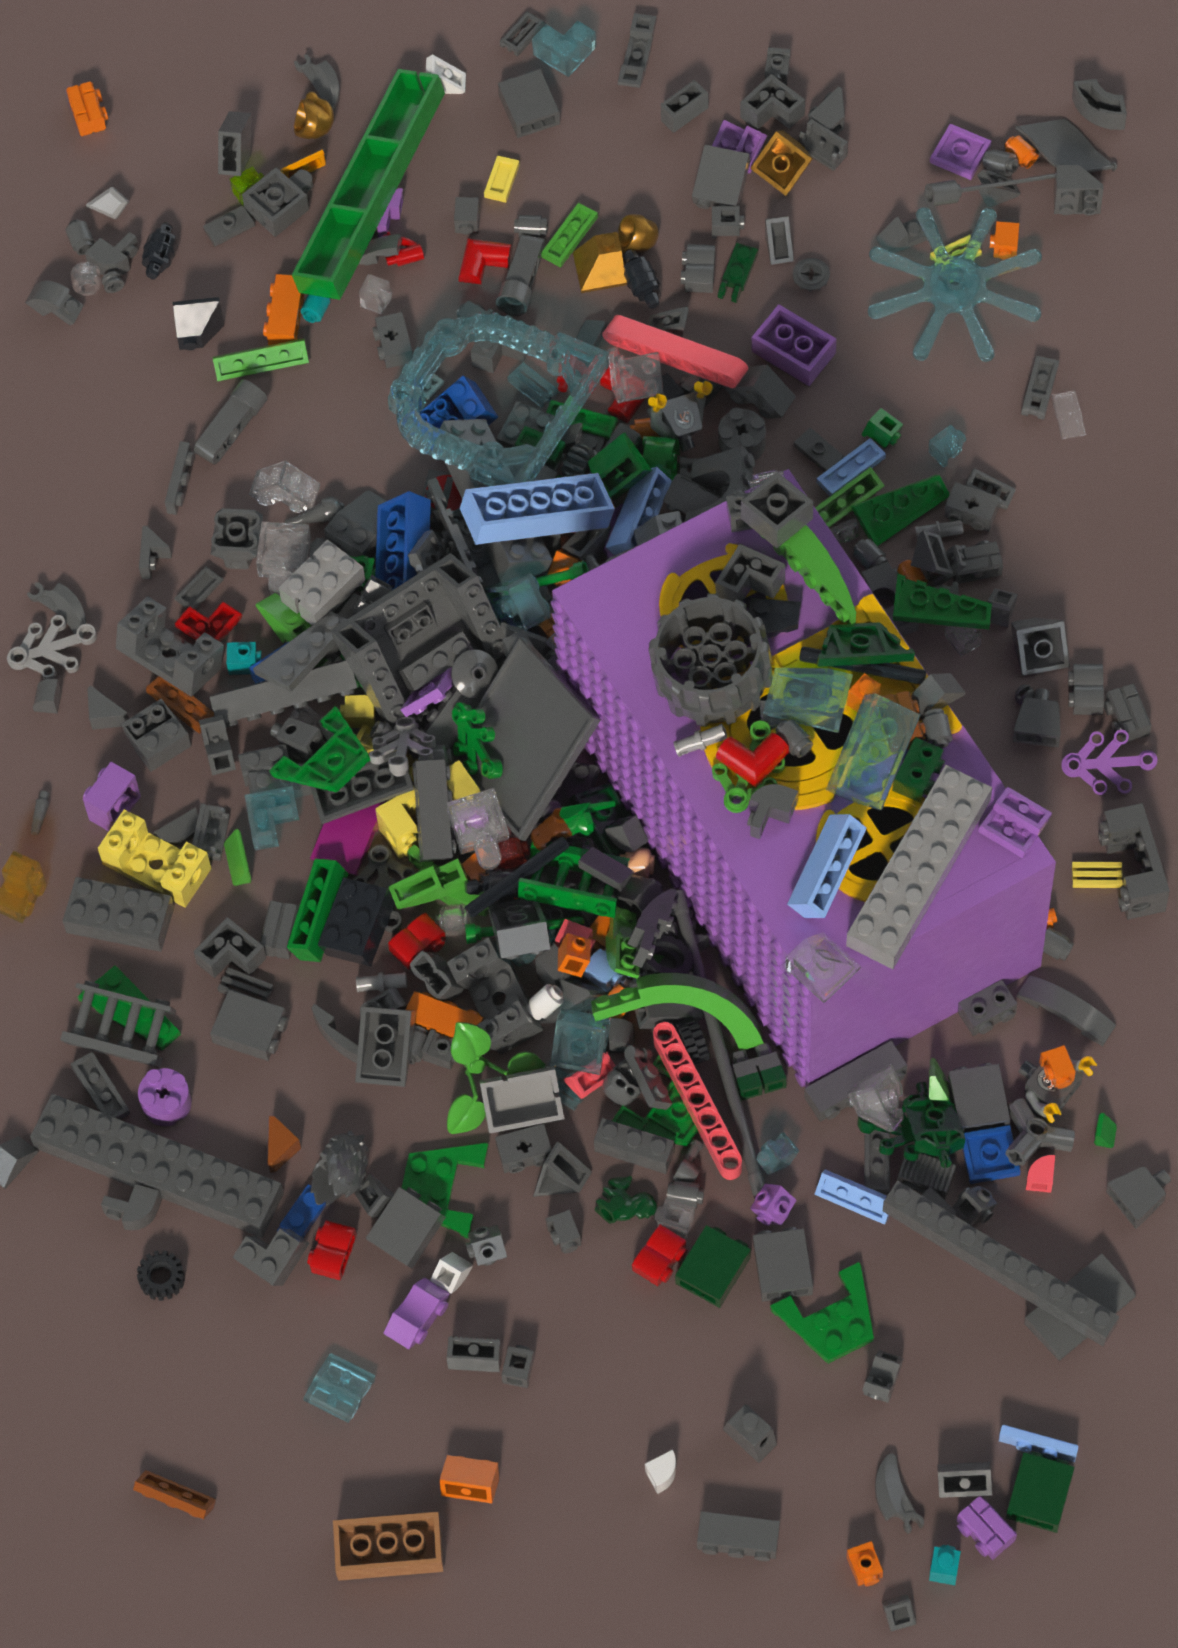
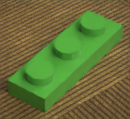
M578 203L543 249L541 257L561 268L597 220L598 212Z

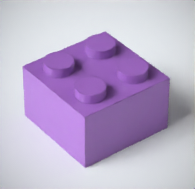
M110 762L106 768H102L98 774L97 781L92 787L89 786L83 795V802L89 820L109 831L124 809L130 812L141 797L136 777L113 762Z

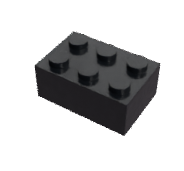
M343 878L318 946L327 956L371 967L395 905L391 892L384 887Z

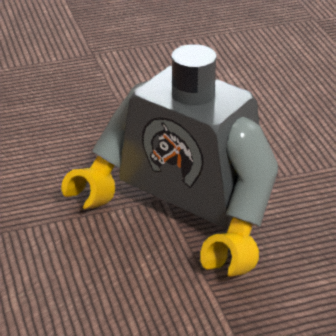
M700 381L694 384V390L698 392L696 395L693 392L667 400L665 395L658 393L656 398L650 397L648 404L652 407L647 412L650 416L651 428L660 437L678 439L682 452L695 448L691 435L702 430L703 410L706 401L704 395L711 393L713 389L712 384L708 381H704V384Z
M1086 1056L1081 1060L1071 1059L1076 1071L1075 1079L1071 1085L1062 1089L1055 1088L1052 1080L1048 1081L1044 1072V1066L1041 1067L1039 1065L1037 1067L1028 1060L1022 1064L1019 1073L1029 1079L1025 1085V1098L1035 1114L1047 1117L1050 1123L1055 1121L1054 1119L1058 1114L1062 1115L1061 1110L1082 1084V1072H1085L1087 1076H1091L1093 1071L1090 1069V1066H1097V1063L1091 1056Z

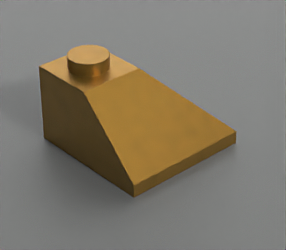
M784 130L775 132L750 169L787 196L813 158L802 144Z
M618 232L596 235L573 252L581 293L627 285L624 277V262Z

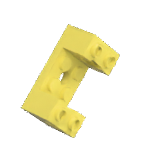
M460 760L450 765V780H447V790L452 792V805L450 807L456 814L458 809L478 803L482 805L480 789ZM414 790L396 796L375 808L379 831L399 859L404 856L408 857L407 850L414 844L419 848V842L416 837L418 831L414 823L417 821Z
M125 809L98 847L103 865L156 893L170 895L173 902L185 908L211 870L206 851L188 842L184 844L182 849L173 846L150 834L145 820ZM155 860L163 862L162 867L159 869H152L150 864Z

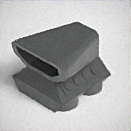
M221 508L217 511L214 517L215 525L211 538L210 554L223 559L226 568L248 569L253 558L258 557L259 545L266 531V526L262 525L263 514L256 510Z

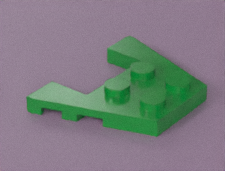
M334 707L320 720L322 726L334 735L303 766L283 756L269 770L274 778L337 793L370 761L367 751L353 733L339 709Z
M658 1055L653 1065L657 1068L658 1072L671 1079ZM673 1056L670 1057V1060L676 1061ZM685 1076L680 1080L687 1083L692 1081V1078ZM673 1081L667 1087L668 1095L672 1102V1105L667 1110L652 1108L646 1118H642L622 1105L612 1119L614 1122L673 1140L674 1144L685 1147L688 1146L698 1132ZM696 1097L693 1098L691 1101L695 1104L702 1103L704 1100L702 1098Z
M488 1143L409 1153L401 1187L405 1191L410 1187L421 1195L419 1200L426 1205L430 1200L442 1208L440 1214L446 1218L441 1226L452 1229L469 1239L468 1233L471 1232L473 1224V1214L448 1210L458 1164L484 1168L489 1149Z
M859 1262L838 1272V1276L850 1296L805 1318L802 1317L791 1296L770 1305L771 1312L782 1319L789 1329L795 1331L828 1364L874 1341L862 1269Z

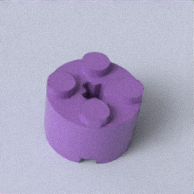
M168 1068L149 1070L138 1088V1098L146 1117L156 1125H174L175 1122L184 1119L191 1109L192 1099L184 1076L175 1070Z

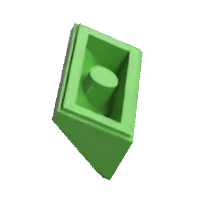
M236 829L224 842L234 886L251 883L252 881L241 832L239 829Z
M931 1058L929 1066L930 1100L947 1101L949 1100L948 1081L936 1059Z

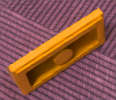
M320 150L282 168L280 171L290 178L301 169L309 173L326 165L324 151Z

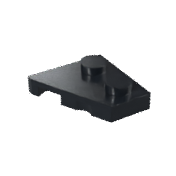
M751 597L748 612L753 618H761L765 625L767 638H772L782 632L788 633L799 628L802 605L801 602ZM744 636V644L749 645V639Z

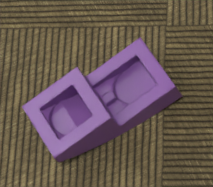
M398 188L395 191L377 227L378 237H382V235L389 231L391 219L400 220L403 206L402 188Z

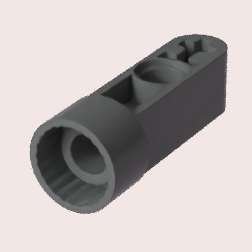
M521 235L506 281L501 284L496 299V306L505 314L521 316L526 313L532 297L531 289L542 259L541 252L545 248V239Z
M244 379L241 380L231 393L229 400L196 442L194 453L214 465L217 464L253 416H256L267 402L268 397L253 383Z

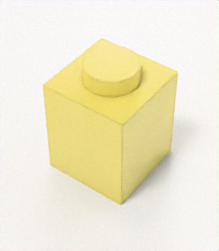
M367 695L345 696V705H340V713L350 728H361L363 724L370 728L373 727L376 723V709Z

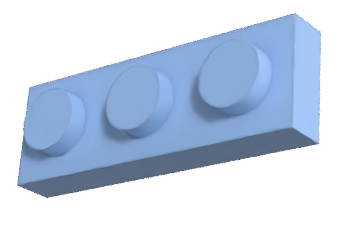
M869 438L820 475L816 483L829 496H832L868 468H873L886 458V453Z
M826 1169L822 1172L814 1195L885 1225L889 1215L882 1210L887 1195Z

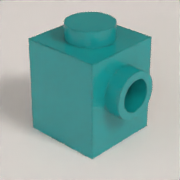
M256 642L227 643L226 664L229 675L251 674L249 667L262 659V651L257 650Z
M950 1545L934 1547L929 1581L955 1585L961 1551H957L955 1547Z

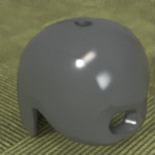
M626 1059L620 1061L608 1072L602 1084V1090L606 1096L616 1104L623 1106L633 1102L642 1092Z

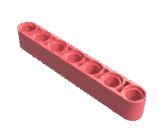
M615 315L602 333L603 338L613 346L732 389L736 388L748 371L747 364L738 357L621 315Z
M669 1022L657 1024L653 1031L654 1046L719 1173L727 1180L738 1178L742 1172L741 1155L684 1044L672 1024ZM663 1034H668L669 1036H671V1038H669L668 1040H661L659 1036ZM678 1055L681 1059L679 1061H672L670 1057ZM689 1076L693 1080L686 1083L681 1081L680 1079L682 1077ZM699 1097L702 1098L704 1101L702 1103L695 1104L691 1100L693 1098ZM705 1119H712L715 1121L712 1125H705L702 1123V1121ZM717 1140H722L726 1144L718 1147L713 1143ZM731 1161L736 1163L737 1166L727 1168L724 1164Z

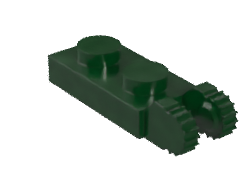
M736 243L719 287L718 298L723 299L728 287L734 288L731 302H738L757 259V248Z

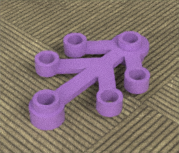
M1125 730L1116 731L1114 739L1096 759H1086L1095 747L1101 746L1104 742L1103 734L1095 731L1091 733L1089 741L1078 754L1070 753L1063 758L1062 770L1069 777L1082 778L1093 788L1096 795H1104L1107 792L1106 782L1097 780L1086 770L1098 769L1117 786L1119 792L1127 794L1132 789L1131 781L1126 778L1123 779L1112 768L1140 766L1141 769L1149 771L1156 767L1158 759L1156 754L1150 750L1141 752L1139 756L1110 758L1121 745L1128 742L1129 735ZM1124 733L1126 740L1123 742L1118 741L1117 735ZM1100 735L1102 740L1096 744L1092 741V737ZM1147 755L1151 756L1153 760L1148 765L1143 762V758ZM1077 761L1079 766L1073 770L1069 767V763ZM1127 782L1130 787L1124 791L1120 788V784ZM1098 783H1102L1105 786L1103 792L1096 791L1095 786Z

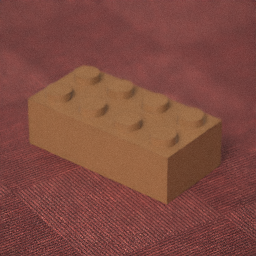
M438 1512L333 1520L335 1569L338 1581L444 1572L441 1524Z

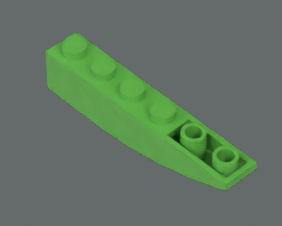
M807 525L778 548L773 546L775 552L778 555H783L788 561L790 568L794 572L798 571L804 578L806 585L819 594L821 601L835 611L837 618L842 623L856 624V610L840 571L826 548Z

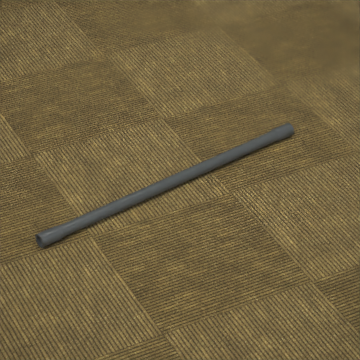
M677 890L674 900L678 901L674 913L679 923L684 945L689 948L688 950L693 955L692 974L707 979L690 920L684 891ZM703 1010L748 1171L753 1198H755L763 1188L765 1180L758 1164L719 1020Z

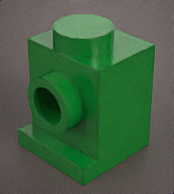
M880 408L868 421L861 435L863 437L869 436L884 448L889 444L895 446L902 436L899 432L903 423Z

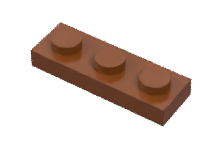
M160 676L146 687L147 694L156 701L162 699L174 715L199 734L201 733L199 720L215 716L212 710L194 696L190 697Z
M147 1470L135 1481L133 1488L134 1491L141 1493L147 1498H154L169 1507L178 1508L196 1518L205 1519L213 1510L216 1499Z

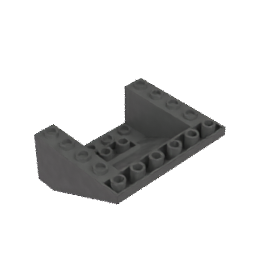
M451 553L330 630L340 652L381 719L393 728L396 725L397 719L405 717L400 709L412 692L408 691L396 670L453 633L463 631L474 650L484 651L494 659L498 672L506 660L503 654L502 639L505 636L478 576ZM442 701L437 704L432 702L420 714L416 715L413 713L408 717L415 719L418 728H423L427 723L426 717L433 708L437 709Z

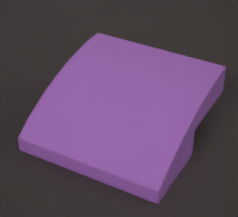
M723 120L712 146L748 153L751 159L748 173H751L752 170L750 168L758 158L767 135L749 126L742 129Z
M1007 787L995 802L993 810L980 825L978 832L1023 858L1047 824L1052 813Z

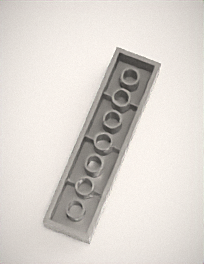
M945 765L848 931L847 947L894 969L991 801V786Z

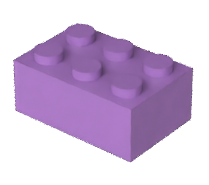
M778 304L752 336V352L810 386L836 354V338Z

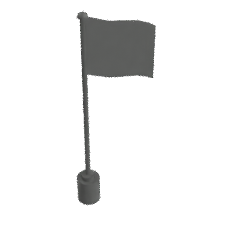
M1066 119L1021 125L1015 128L1028 138L1042 156L1055 168L1056 165H1080L1090 173L1109 169L1115 171L1118 167L1115 162H1110L1101 155L1084 135ZM1056 173L961 188L955 180L930 183L925 186V200L929 207L953 204L959 201L963 192L1055 178Z

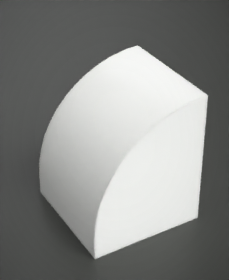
M451 1252L439 1260L430 1281L452 1294L464 1282L473 1264Z
M673 1450L645 1463V1472L657 1494L666 1490L675 1478L676 1459Z

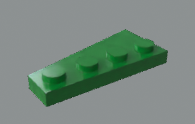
M934 475L852 505L851 508L868 539H871L879 546L948 498L950 493L941 476Z
M898 574L893 620L989 630L992 604L963 594L958 596L949 593L950 590L927 586L926 582L919 580L915 582L906 579L904 575Z
M116 965L94 982L100 984V989L150 1001ZM84 992L77 996L80 1002H82ZM94 994L91 1007L103 1015L108 998ZM117 1001L113 1020L125 1028L132 1004ZM141 1006L134 1033L147 1042L155 1010ZM165 1015L156 1043V1048L161 1051L181 1035L180 1031Z

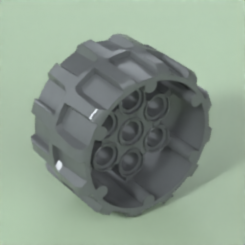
M707 594V597L695 600L686 598L680 601L679 607L669 615H662L657 622L658 633L656 638L649 642L648 651L658 695L667 699L670 711L676 717L686 716L695 720L698 726L707 727L710 723L726 722L729 725L735 723L737 717L750 709L755 711L761 705L760 697L765 688H770L773 681L772 655L765 625L761 618L752 617L747 611L746 603L738 599L735 602L722 599L717 594ZM722 636L727 637L725 640L722 641L716 640L717 638ZM738 636L743 639L745 636L749 639L751 647L747 648L743 642L737 641ZM695 640L701 641L699 644H692ZM680 645H682L683 647H685V648H682V649H679L678 651H676L677 648H678ZM736 654L742 655V656H741L740 658H738V659H733V658H732V656H734V655H736ZM710 658L717 659L712 663L706 662ZM753 661L752 665L743 676L738 674L740 672L745 671L749 666V662ZM684 662L691 663L688 666H680ZM671 673H676L680 679L688 681L682 685L672 678ZM725 676H731L730 680H721ZM699 680H706L704 684H696Z

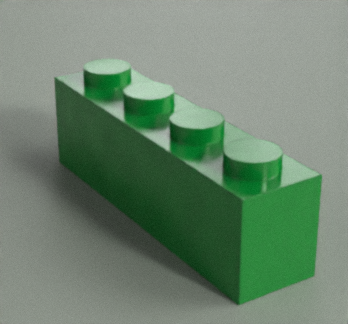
M314 860L287 944V948L299 960L321 962L324 952L318 946V942L343 878H348L349 874L336 860Z

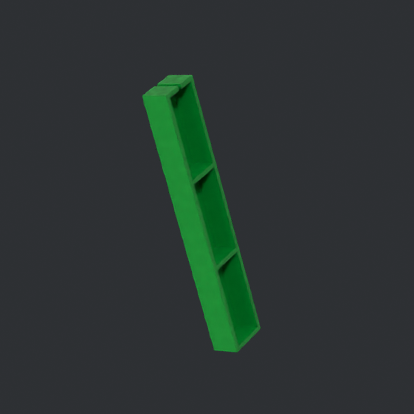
M397 70L292 273L299 293L337 300L341 299L445 95L439 75L420 72L418 78L416 71Z

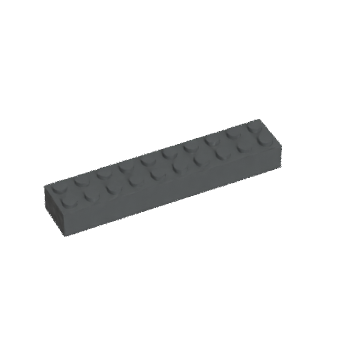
M53 1093L30 1136L35 1149L132 1187L137 1184L159 1190L162 1199L263 1238L284 1195L280 1182Z

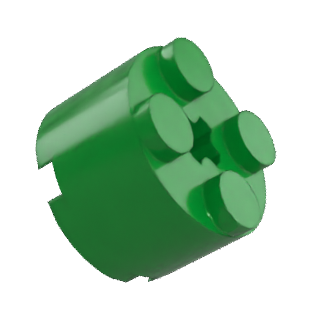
M644 436L642 442L643 458L651 468L658 467L673 481L679 471V463H677V455H680L679 440L666 437Z

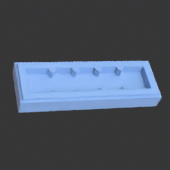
M1002 1425L999 1435V1442L1016 1446V1449L1022 1452H1039L1045 1458L1052 1460L1060 1458L1075 1462L1079 1448L1078 1445L1008 1425Z

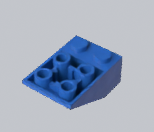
M462 376L412 418L411 421L433 455H437L440 451L435 438L443 421L486 419L489 426L498 418V415L477 383Z

